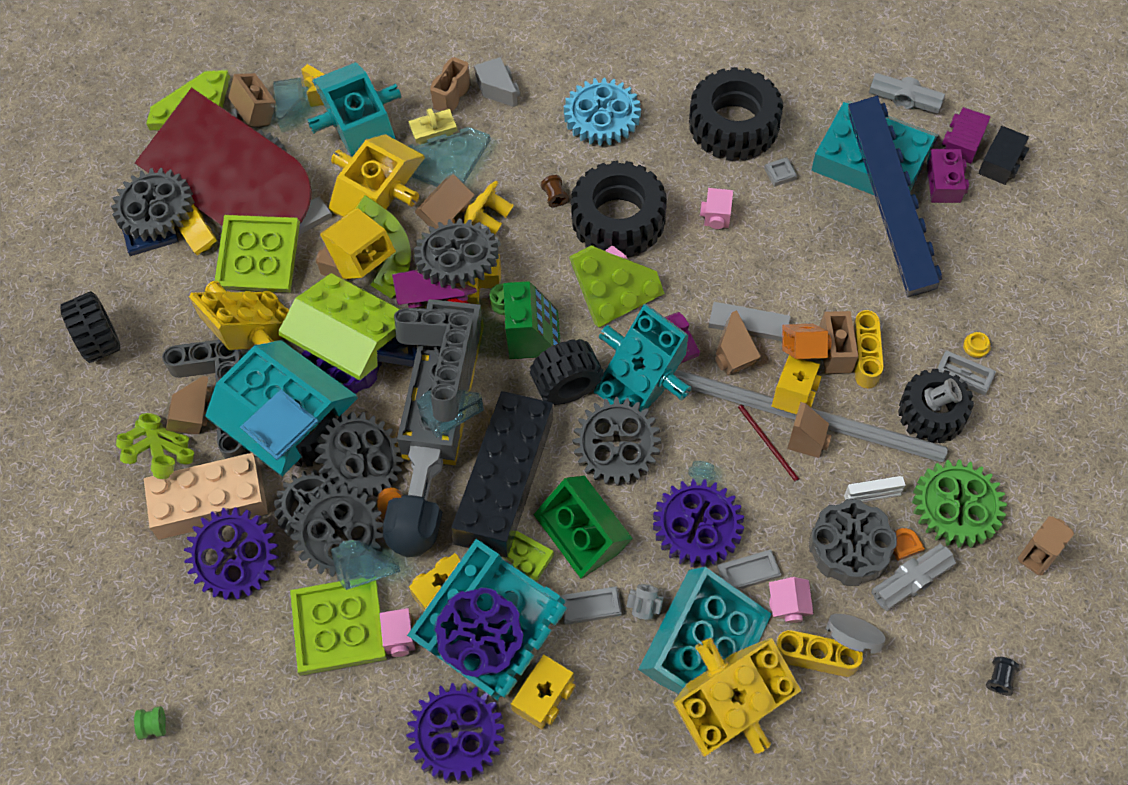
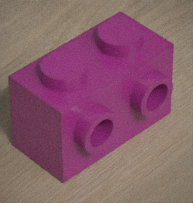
M931 149L926 163L931 203H961L964 194H967L969 190V181L964 177L966 160L962 159L961 149Z

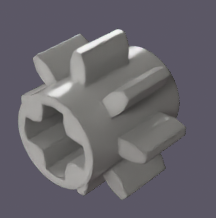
M639 584L636 590H630L627 607L633 608L632 615L637 618L652 619L654 613L660 614L664 597L657 596L658 589L648 584Z

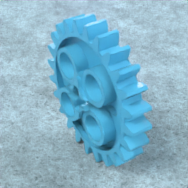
M594 78L591 85L584 81V88L577 85L576 92L570 91V98L565 99L564 121L567 123V129L573 130V136L580 134V141L589 138L590 145L594 140H598L599 146L602 145L603 141H607L608 145H611L612 139L620 143L621 136L629 138V131L635 132V125H639L641 108L640 101L637 100V94H631V87L624 89L623 82L618 86L615 85V79L607 83L606 78H603L602 82L598 83L596 78Z

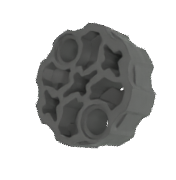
M846 499L841 504L825 507L819 513L816 525L812 529L809 538V551L813 554L817 563V569L827 578H834L846 586H859L863 582L878 579L886 571L897 545L896 533L891 530L888 524V516L878 507H870L857 499ZM850 534H852L853 544L856 545V547H855V549H854V552H853L852 542H851V540H848L849 537H850ZM817 538H826L830 544H821ZM875 541H882L887 548L878 547ZM849 566H854V571L857 572H852V567Z

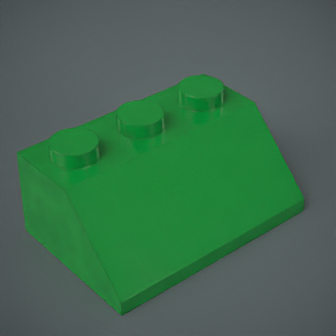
M585 475L564 478L533 514L580 579L619 555L633 539Z

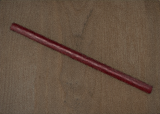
M742 404L738 406V409L794 481L799 480L798 476Z

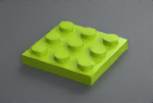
M224 215L215 282L218 281L225 290L291 292L300 227L299 219Z
M375 575L290 590L297 670L300 676L387 660L382 641L381 609Z

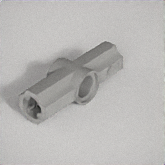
M879 73L875 74L869 93L893 100L894 104L898 107L901 105L905 109H911L914 106L937 114L945 98V93L922 87L920 82L913 77H905L899 80Z
M939 544L918 559L912 558L895 571L893 576L872 589L871 593L881 608L888 611L912 595L914 597L918 595V590L922 588L924 591L933 583L934 579L950 570L956 564L953 554L947 547Z

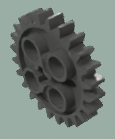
M150 168L147 175L140 171L139 178L131 175L132 182L123 181L125 188L117 189L120 196L112 198L115 202L111 206L114 211L112 216L119 228L123 229L126 235L131 234L134 239L141 236L143 241H146L148 236H151L153 241H156L159 234L166 238L167 231L175 234L174 227L182 228L181 220H189L187 212H193L191 206L194 203L193 193L187 181L182 179L179 173L174 175L172 170L165 174L163 168H160L157 173Z
M461 218L455 224H453L451 219H448L445 226L438 222L437 229L429 227L430 234L421 233L422 239L416 240L417 247H414V259L418 272L423 273L424 279L430 278L431 284L440 281L442 288L447 283H450L451 289H454L456 283H460L461 287L465 288V282L467 281L475 285V278L484 280V273L491 274V267H496V259H499L498 242L495 240L494 233L489 234L488 227L482 229L480 222L472 226V220L470 219L466 224H462Z
M615 397L614 404L611 405L607 399H604V407L594 403L595 412L592 413L586 409L587 420L578 419L582 428H574V433L580 436V438L572 440L574 445L580 446L574 450V454L576 456L583 455L578 460L579 465L588 464L584 470L585 473L589 474L595 471L594 480L604 476V483L606 485L611 478L614 479L616 486H619L620 479L623 478L629 485L630 476H634L639 481V471L642 470L648 474L647 463L656 464V460L652 455H660V450L654 447V445L661 444V438L654 437V435L660 433L659 427H651L656 422L655 417L646 419L649 410L645 409L639 412V402L630 407L629 398H626L623 405L619 403L618 397ZM630 422L638 426L636 432L631 434L623 430L625 424ZM601 423H608L611 426L609 432L605 434H599L596 428ZM616 436H620L621 439L618 447H614L612 442ZM598 439H599V440H601V441H607V442H601V443H598V444H594V443H593V440H598ZM636 439L641 440V443L627 442ZM602 449L611 452L609 459L605 461H600L596 458V454ZM628 449H634L638 452L637 458L631 461L624 459L623 454Z
M353 411L347 417L341 414L337 420L333 418L322 429V434L316 440L320 444L315 448V452L322 455L315 461L316 463L324 464L319 473H328L329 476L325 482L327 483L332 480L336 482L334 485L336 490L340 488L341 484H345L347 492L354 486L358 489L357 496L365 492L368 495L367 499L372 494L377 497L382 490L390 488L397 481L395 475L402 471L397 465L403 462L402 458L396 456L400 453V448L394 446L397 438H390L389 436L393 430L388 429L385 431L383 429L384 421L377 425L374 415L369 420H366L365 412H362L358 417H356ZM366 438L370 439L373 445L369 444ZM340 440H343L348 447L343 446ZM371 463L375 464L379 471L375 470ZM346 465L353 470V473L347 470Z
M330 484L329 492L327 493L319 487V496L315 497L309 493L308 497L311 502L309 504L300 502L304 511L294 512L299 522L291 523L290 526L298 530V532L293 533L290 537L292 540L299 542L293 548L295 551L304 550L299 558L301 561L309 559L307 566L310 569L318 564L317 572L319 574H322L328 568V574L331 577L334 576L336 569L339 570L342 576H345L346 568L348 567L356 573V564L360 563L366 567L364 558L368 556L374 559L375 556L370 550L381 547L375 541L376 538L383 537V533L377 531V528L383 526L384 523L381 520H375V518L381 515V512L378 509L371 510L376 503L373 500L365 502L368 496L365 492L357 496L358 489L354 486L347 492L345 484H341L339 491L336 490L333 484ZM339 504H346V513L341 517L334 516L335 507ZM323 510H326L331 519L340 527L342 533L353 545V549L349 550L342 539L334 533V529L321 514ZM316 522H323V531L319 534H311L312 525ZM356 526H363L362 535L358 538H351L352 529ZM333 544H340V552L335 556H329V547Z

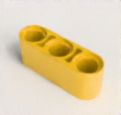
M863 310L857 314L853 325L858 351V359L854 366L857 384L869 389L875 387L879 382L883 371V356L879 317L873 311ZM865 371H870L873 374H867L865 373Z
M786 630L778 636L776 646L786 664L824 673L849 677L857 672L863 660L862 651L852 650L830 638ZM790 643L795 647L796 651L786 652L781 644ZM811 650H821L825 658H815L811 654ZM847 655L851 657L854 664H844L840 656Z

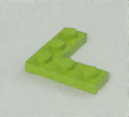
M516 531L508 558H503L512 562L513 567L537 582L553 558L554 551Z

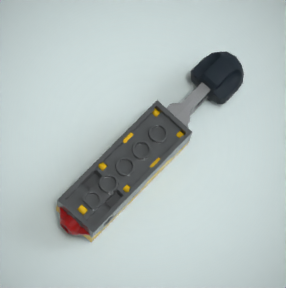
M455 297L449 298L447 301L429 299L427 309L464 311L472 316L473 345L458 415L449 422H441L433 417L431 389L441 346L418 345L397 437L402 459L411 460L413 474L408 495H402L401 498H393L388 502L383 524V537L387 546L395 553L407 558L424 554L434 545L438 537L443 512L436 503L427 501L431 479L441 472L443 464L456 465L484 328L481 305L469 304L467 300L462 301Z

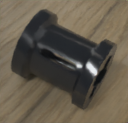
M994 657L992 661L994 665L991 679L987 681L986 688L1004 696H1011L1014 692L1012 687L1014 675L1019 672L1020 664L1010 658Z

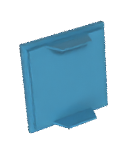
M281 389L240 428L278 461L319 421Z

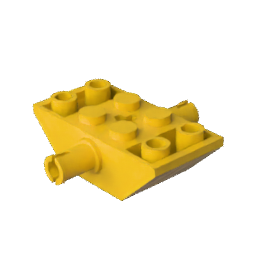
M386 134L366 139L353 157L340 149L335 151L339 156L333 153L331 163L343 168L336 178L329 205V210L343 218L356 209L360 200L365 195L384 209L388 208L394 198L401 200L410 207L415 205L412 200L418 201L419 193L404 185L425 159L423 154Z
M212 281L206 286L205 292L190 293L189 298L199 318L229 350L251 349L254 345L275 342L283 338L279 336V329L289 309L270 291L229 292L218 281Z
M708 638L702 641L703 645L699 643L695 646L708 670L686 684L673 701V704L702 756H707L742 731L751 745L754 754L765 751L763 746L768 749L771 746V742L767 739L758 722L762 717L799 693L801 689L772 638L739 650L724 660L715 646L714 640Z

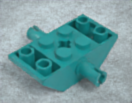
M356 62L312 79L326 108L325 113L307 119L313 134L330 126L335 127L351 157L354 156L366 139L386 134L396 140L387 112L383 106L386 103L401 98V92L399 89H396L398 88L396 83L376 91L366 71Z
M647 304L642 306L625 337L610 325L602 329L601 332L604 335L599 334V339L616 351L604 372L601 382L593 392L602 399H607L610 405L614 404L615 397H618L619 403L622 405L626 398H629L630 407L639 402V412L648 409L662 395L665 388L680 401L687 397L689 393L686 391L690 392L691 386L675 376L674 373L686 355L688 334Z

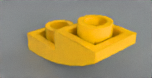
M192 205L193 212H187L190 219L181 220L183 227L178 228L193 252L198 256L203 251L210 249L217 239L211 228L205 223L200 211Z

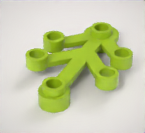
M141 414L135 422V428L117 435L116 447L121 449L120 461L125 464H134L137 462L138 454L150 448L152 454L151 471L153 476L158 479H167L174 472L175 460L171 456L164 455L163 449L177 455L176 461L180 464L188 465L193 462L194 451L188 448L189 437L173 431H167L161 423V418L156 414ZM142 435L146 436V438L133 445L134 439ZM159 436H162V437H164V438H167V439L171 440L172 442H169V441H167V440H165V439H162V438H160Z

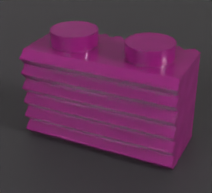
M962 107L960 114H954L950 124L953 130L952 132H946L942 145L946 146L945 149H961L962 159L971 164L991 116Z

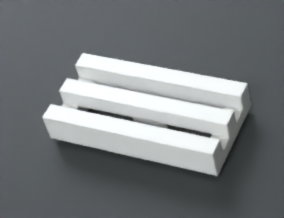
M903 476L849 484L844 497L845 500L857 499L866 502L901 496L905 482Z

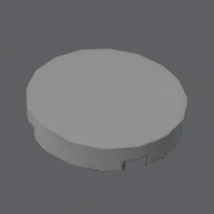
M833 614L830 616L826 626L827 632L832 631L831 636L835 641L858 652H864V649L867 648L871 649V654H875L882 650L886 638L878 628L867 621L851 615Z

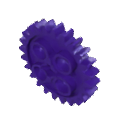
M692 479L691 486L687 487L681 481L680 490L671 486V495L662 494L663 502L656 503L658 511L653 513V520L656 521L653 523V530L659 531L655 535L656 541L664 540L661 543V550L670 548V559L679 555V564H682L685 559H689L690 567L692 568L695 561H700L701 566L705 567L706 560H710L715 566L717 564V556L725 561L727 559L726 551L730 553L735 552L736 546L734 544H740L741 536L738 534H743L744 526L740 525L744 521V515L738 514L741 511V505H733L735 496L726 497L727 488L719 492L717 491L716 482L711 487H707L706 479H703L701 486L697 485L695 479ZM691 502L696 504L697 508L689 509L684 504ZM709 503L703 516V522L699 523L692 543H687L693 532L694 523L698 521L704 504ZM718 513L722 515L723 519L715 520L710 515ZM675 526H683L686 528V531L679 533L674 531L673 528ZM709 537L713 542L704 544L700 542L699 538Z
M234 507L232 515H230L227 508H222L221 516L216 511H212L211 521L202 517L203 527H192L197 533L196 537H187V540L193 543L192 547L184 548V551L192 553V557L184 560V563H193V568L187 573H197L198 577L193 583L204 582L203 592L213 588L212 597L214 598L218 597L221 591L223 592L224 600H228L232 592L236 599H241L242 590L250 596L252 595L251 586L258 590L262 589L260 579L269 581L271 578L266 571L276 570V567L270 564V561L278 559L279 556L272 554L271 550L279 545L269 541L275 536V533L266 534L265 530L270 524L264 523L259 525L260 515L250 519L251 510H245L242 516H240V509ZM226 526H232L235 531L234 538L229 542L222 535ZM247 532L246 539L240 543L234 552L237 558L229 559L221 573L217 575L216 570L229 556V553L226 551L227 548L236 547L242 534ZM249 542H254L258 546V553L254 558L249 557L245 552L246 545ZM210 549L215 550L218 554V560L214 565L206 561V553ZM233 565L238 566L241 570V577L238 581H233L228 574L229 569Z
M451 683L449 692H445L444 688L439 686V695L437 696L429 691L430 701L428 703L424 700H419L422 710H412V714L417 720L407 723L410 729L415 730L406 734L409 741H414L408 747L410 752H418L413 758L415 763L418 764L425 761L421 768L422 771L426 773L433 768L432 777L435 780L443 773L445 783L449 782L451 775H455L457 782L461 783L463 774H466L470 781H472V771L474 770L483 775L482 765L484 763L490 766L494 765L490 755L500 756L501 754L495 744H504V738L497 735L504 732L505 728L503 724H496L503 719L501 713H493L497 709L496 702L487 704L489 700L487 693L479 698L478 687H475L469 693L466 683L462 685L460 691L456 690L454 683ZM467 711L478 713L476 719L472 722H465L462 720V717ZM442 713L448 716L446 722L441 725L432 723L437 714ZM454 727H459L460 729L457 738H453L451 735ZM478 728L483 729L480 733H476L474 730ZM435 732L438 734L434 737H429L430 733ZM476 740L480 743L478 749L474 752L464 750V746L468 741ZM446 743L449 745V750L444 755H436L434 753V749L438 744Z

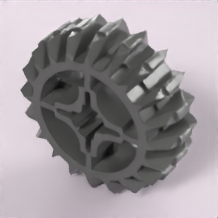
M313 469L311 475H307L306 471H302V477L298 479L292 475L291 479L293 482L291 484L283 482L285 491H277L279 499L274 501V506L277 509L274 511V515L278 519L279 527L285 529L284 531L287 536L290 537L293 533L298 532V530L290 526L291 523L299 522L295 515L291 517V507L295 499L299 503L295 511L303 512L304 509L300 502L309 504L311 502L308 497L309 493L318 497L319 487L327 493L329 492L330 484L335 485L336 482L333 480L325 482L329 476L327 472L319 475L318 471ZM346 504L337 505L334 509V516H343L347 510ZM323 510L321 514L331 527L340 530V527L331 519L327 511ZM314 523L311 527V534L321 533L324 529V523Z

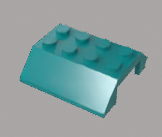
M476 539L407 636L445 662L437 650L438 645L434 625L437 615L441 613L448 599L461 591L466 592L477 590L478 588H488L495 590L497 594L504 597L507 601H511L520 614L519 621L521 631L523 632V640L520 649L516 651L510 660V664L498 673L493 672L480 675L479 677H471L462 674L451 664L446 663L498 700L500 696L507 697L517 682L513 678L515 674H523L535 656L531 651L533 648L536 650L541 648L552 632L548 628L549 625L553 624L556 626L567 608L564 606L566 601L548 587L544 588L503 560L498 553ZM481 594L477 598L478 608L482 611L489 610L492 606L491 597L487 594ZM457 610L462 622L472 623L473 619L463 617L461 611ZM452 613L447 622L442 621L441 627L446 631V638L451 630H456L457 624L452 622ZM504 619L498 624L488 622V627L498 629L507 621ZM478 623L477 628H463V631L474 634L476 641H478L480 636H493V633L481 629L482 624ZM509 629L506 634L500 635V640L505 642V649L509 642H514L515 636L510 635ZM458 635L449 643L452 645L458 640L468 641L469 637ZM484 641V645L493 646L494 651L497 654L500 653L495 642ZM475 653L468 654L464 659V666L467 670H474L480 664L479 656Z

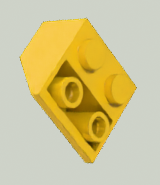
M358 208L352 210L320 233L343 279L364 277L396 252L386 230Z

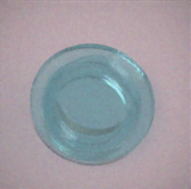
M694 461L692 467L688 470L689 476L695 479L697 483H702L703 479H706L708 483L714 480L716 476L714 465L706 461Z

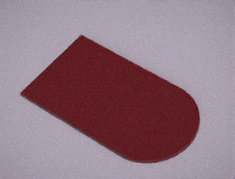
M192 87L135 161V164L147 173H149L150 168L155 173L160 168H163L165 174L169 170H172L174 175L179 173L181 178L187 181L193 193L194 203L192 205L222 226L224 215L298 218L301 224L310 207L312 196L311 182L300 162Z

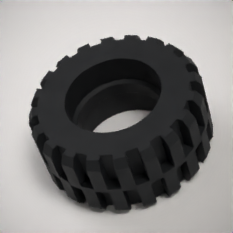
M731 67L730 70H725L724 68L718 70L716 74L712 72L707 75L705 80H701L696 85V89L691 95L689 130L693 135L696 144L701 143V149L705 152L712 151V156L717 158L725 156L726 160L733 161V158L739 157L740 161L747 160L749 155H752L754 158L761 155V150L766 152L771 147V143L776 141L780 130L783 100L778 88H774L775 84L769 78L767 80L764 79L763 74L759 72L753 73L751 69L747 68L744 70H738V67ZM736 106L747 109L755 116L748 120L733 121L720 116L716 111L725 107Z
M611 161V164L607 165L604 162L598 164L596 169L591 168L586 171L585 177L581 176L576 182V186L571 194L572 227L574 232H576L578 240L581 243L585 242L586 248L592 245L606 251L611 246H614L628 258L634 256V252L638 251L641 254L647 251V245L652 247L657 242V239L661 237L666 222L667 195L664 192L662 182L657 180V176L653 172H646L644 166H634L633 162L625 161V163ZM612 200H625L635 204L640 211L631 217L616 219L603 215L597 209L602 204Z

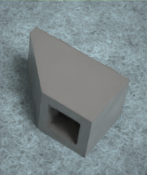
M501 57L474 65L476 82L483 97L512 107L518 106L517 97L520 96L518 85L516 82L512 83L510 68L508 65L504 66Z

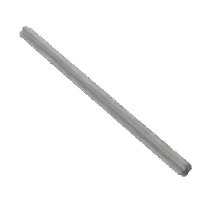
M678 369L674 373L675 376L687 385H690L691 390L790 419H796V414L771 407L774 398L772 396ZM813 409L829 423L828 430L939 462H944L947 456L948 448L946 446Z

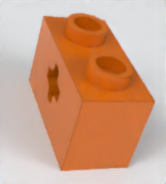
M813 323L782 325V351L795 359L828 358V350L831 349L832 342L827 330Z

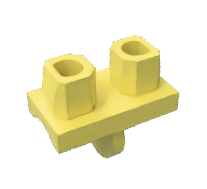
M430 108L426 110L427 116L409 121L414 139L420 145L428 144L431 139L436 137L444 139L451 137L453 132L458 131L450 109L433 113V110Z

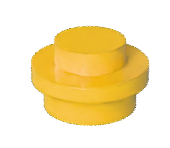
M974 332L965 338L963 348L968 355L981 358L989 353L991 344L989 338L984 333Z

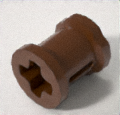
M550 175L541 182V188L548 196L547 203L550 207L554 208L565 205L569 200L568 193L561 186L562 179L559 175Z

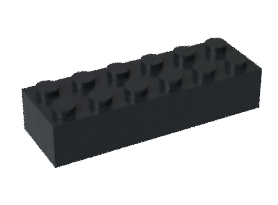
M504 391L500 392L451 527L453 545L470 548L477 539L500 556L508 558L553 422V402Z

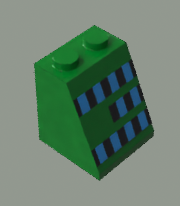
M530 281L503 283L505 330L509 360L537 358L543 351L560 343L558 309Z

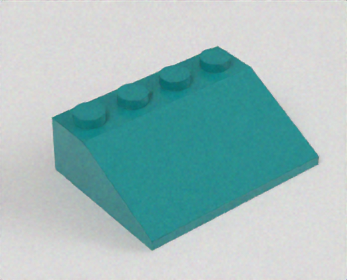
M707 567L688 570L638 670L661 686L679 694L686 684L708 670L695 648L697 644L703 645L702 641L712 638L724 660L731 654L758 643L772 614Z

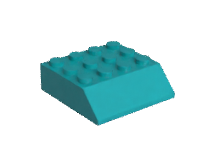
M845 101L815 153L811 171L874 195L848 116V104L854 102ZM888 115L886 121L888 126L892 125L894 128L896 140H893L895 148H900L902 152L903 163H901L903 172L907 171L910 176L911 186H908L911 192L939 134Z

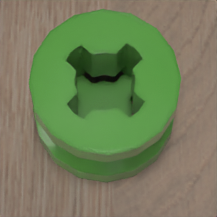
M503 283L495 285L490 290L489 296L492 310L499 315H505L504 303H502L504 301Z
M162 706L154 707L152 711H145L144 709L135 711L134 728L139 740L146 739L149 735H155L156 737L165 736L166 716Z

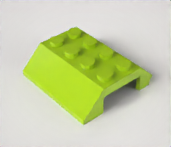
M330 273L295 298L279 329V336L354 378L361 380L377 367V350L396 336L394 314L401 308Z

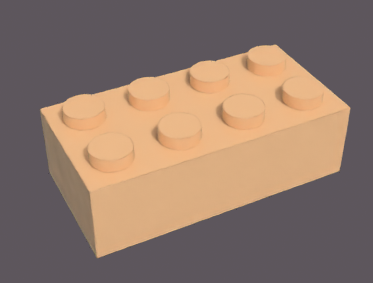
M252 453L176 470L167 479H158L154 476L144 478L149 528L158 540L194 532L193 526L203 527L202 517L211 521V512L216 511L221 516L222 508H227L230 515H232L234 507L240 509V516H242L245 510H251L250 518L256 515L268 514L261 467L256 456Z

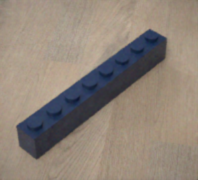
M878 95L848 104V116L906 295L911 297L936 290L939 287V280H942V273L939 265L934 266L932 260L934 249L931 241L926 242L924 233L927 232L923 218H918L916 209H919L916 195H911L908 186H911L910 176L907 171L903 172L901 163H903L902 152L900 148H895L893 140H896L893 126H888L886 121L888 117L886 104L880 103Z

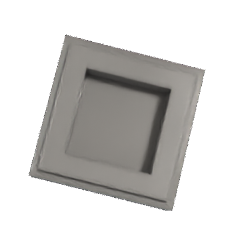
M787 157L767 163L764 166L774 187L797 179V174Z

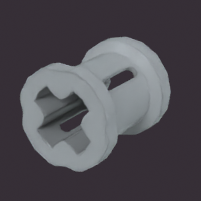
M950 378L943 385L935 389H926L925 399L928 406L937 412L942 409V406L950 402L957 403L961 401L962 393L958 384Z

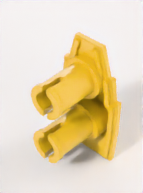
M498 181L488 185L474 203L468 206L464 214L463 224H466L470 219L472 220V226L480 222L489 227L490 232L494 233V235L497 233L502 223L484 213L483 208L488 206L504 216V218H507L514 207V204L496 194L495 189Z

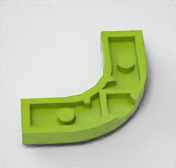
M365 195L356 208L360 209L386 230L396 250L394 254L382 262L370 285L387 297L393 298L396 293L392 274L409 270L411 262L410 243L399 221L390 212Z

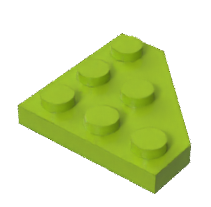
M228 70L204 71L151 106L146 122L148 129L159 130L191 87L223 108L230 80Z
M592 245L569 256L591 317L597 327H601L665 294L657 271Z

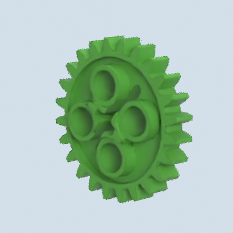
M959 459L955 466H952L951 462L946 460L944 467L936 463L933 470L928 468L924 476H920L917 482L918 485H916L913 491L916 496H914L912 503L918 505L914 510V514L922 515L918 524L927 523L928 527L925 532L935 531L936 541L942 536L945 537L947 546L952 540H955L958 548H961L964 541L972 548L975 540L982 545L986 537L991 539L996 533L995 530L998 531L1002 526L1000 521H1003L1006 517V514L1002 511L1007 506V503L1001 501L1005 496V492H996L1000 483L990 482L993 476L992 473L983 476L982 466L975 471L973 470L972 462H969L967 467H963ZM958 482L961 483L960 493L958 489ZM939 486L948 488L950 492L942 491ZM968 489H974L978 495L970 493ZM960 505L963 506L960 511V523L962 526L958 525L957 521ZM940 512L948 513L951 518H944ZM968 514L977 516L979 521L971 519Z

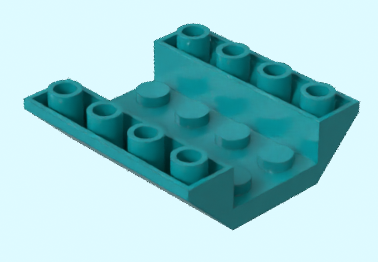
M280 340L254 345L216 383L205 416L283 477L301 458L296 446L315 426L278 461L246 434L240 426L281 389L319 422L330 411L340 417L358 399V396Z

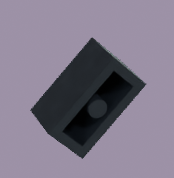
M1001 125L983 159L978 174L1006 185L1010 177L1014 179L1021 166L1017 164L1018 160L1024 161L1029 151V147L1026 146L1029 136Z

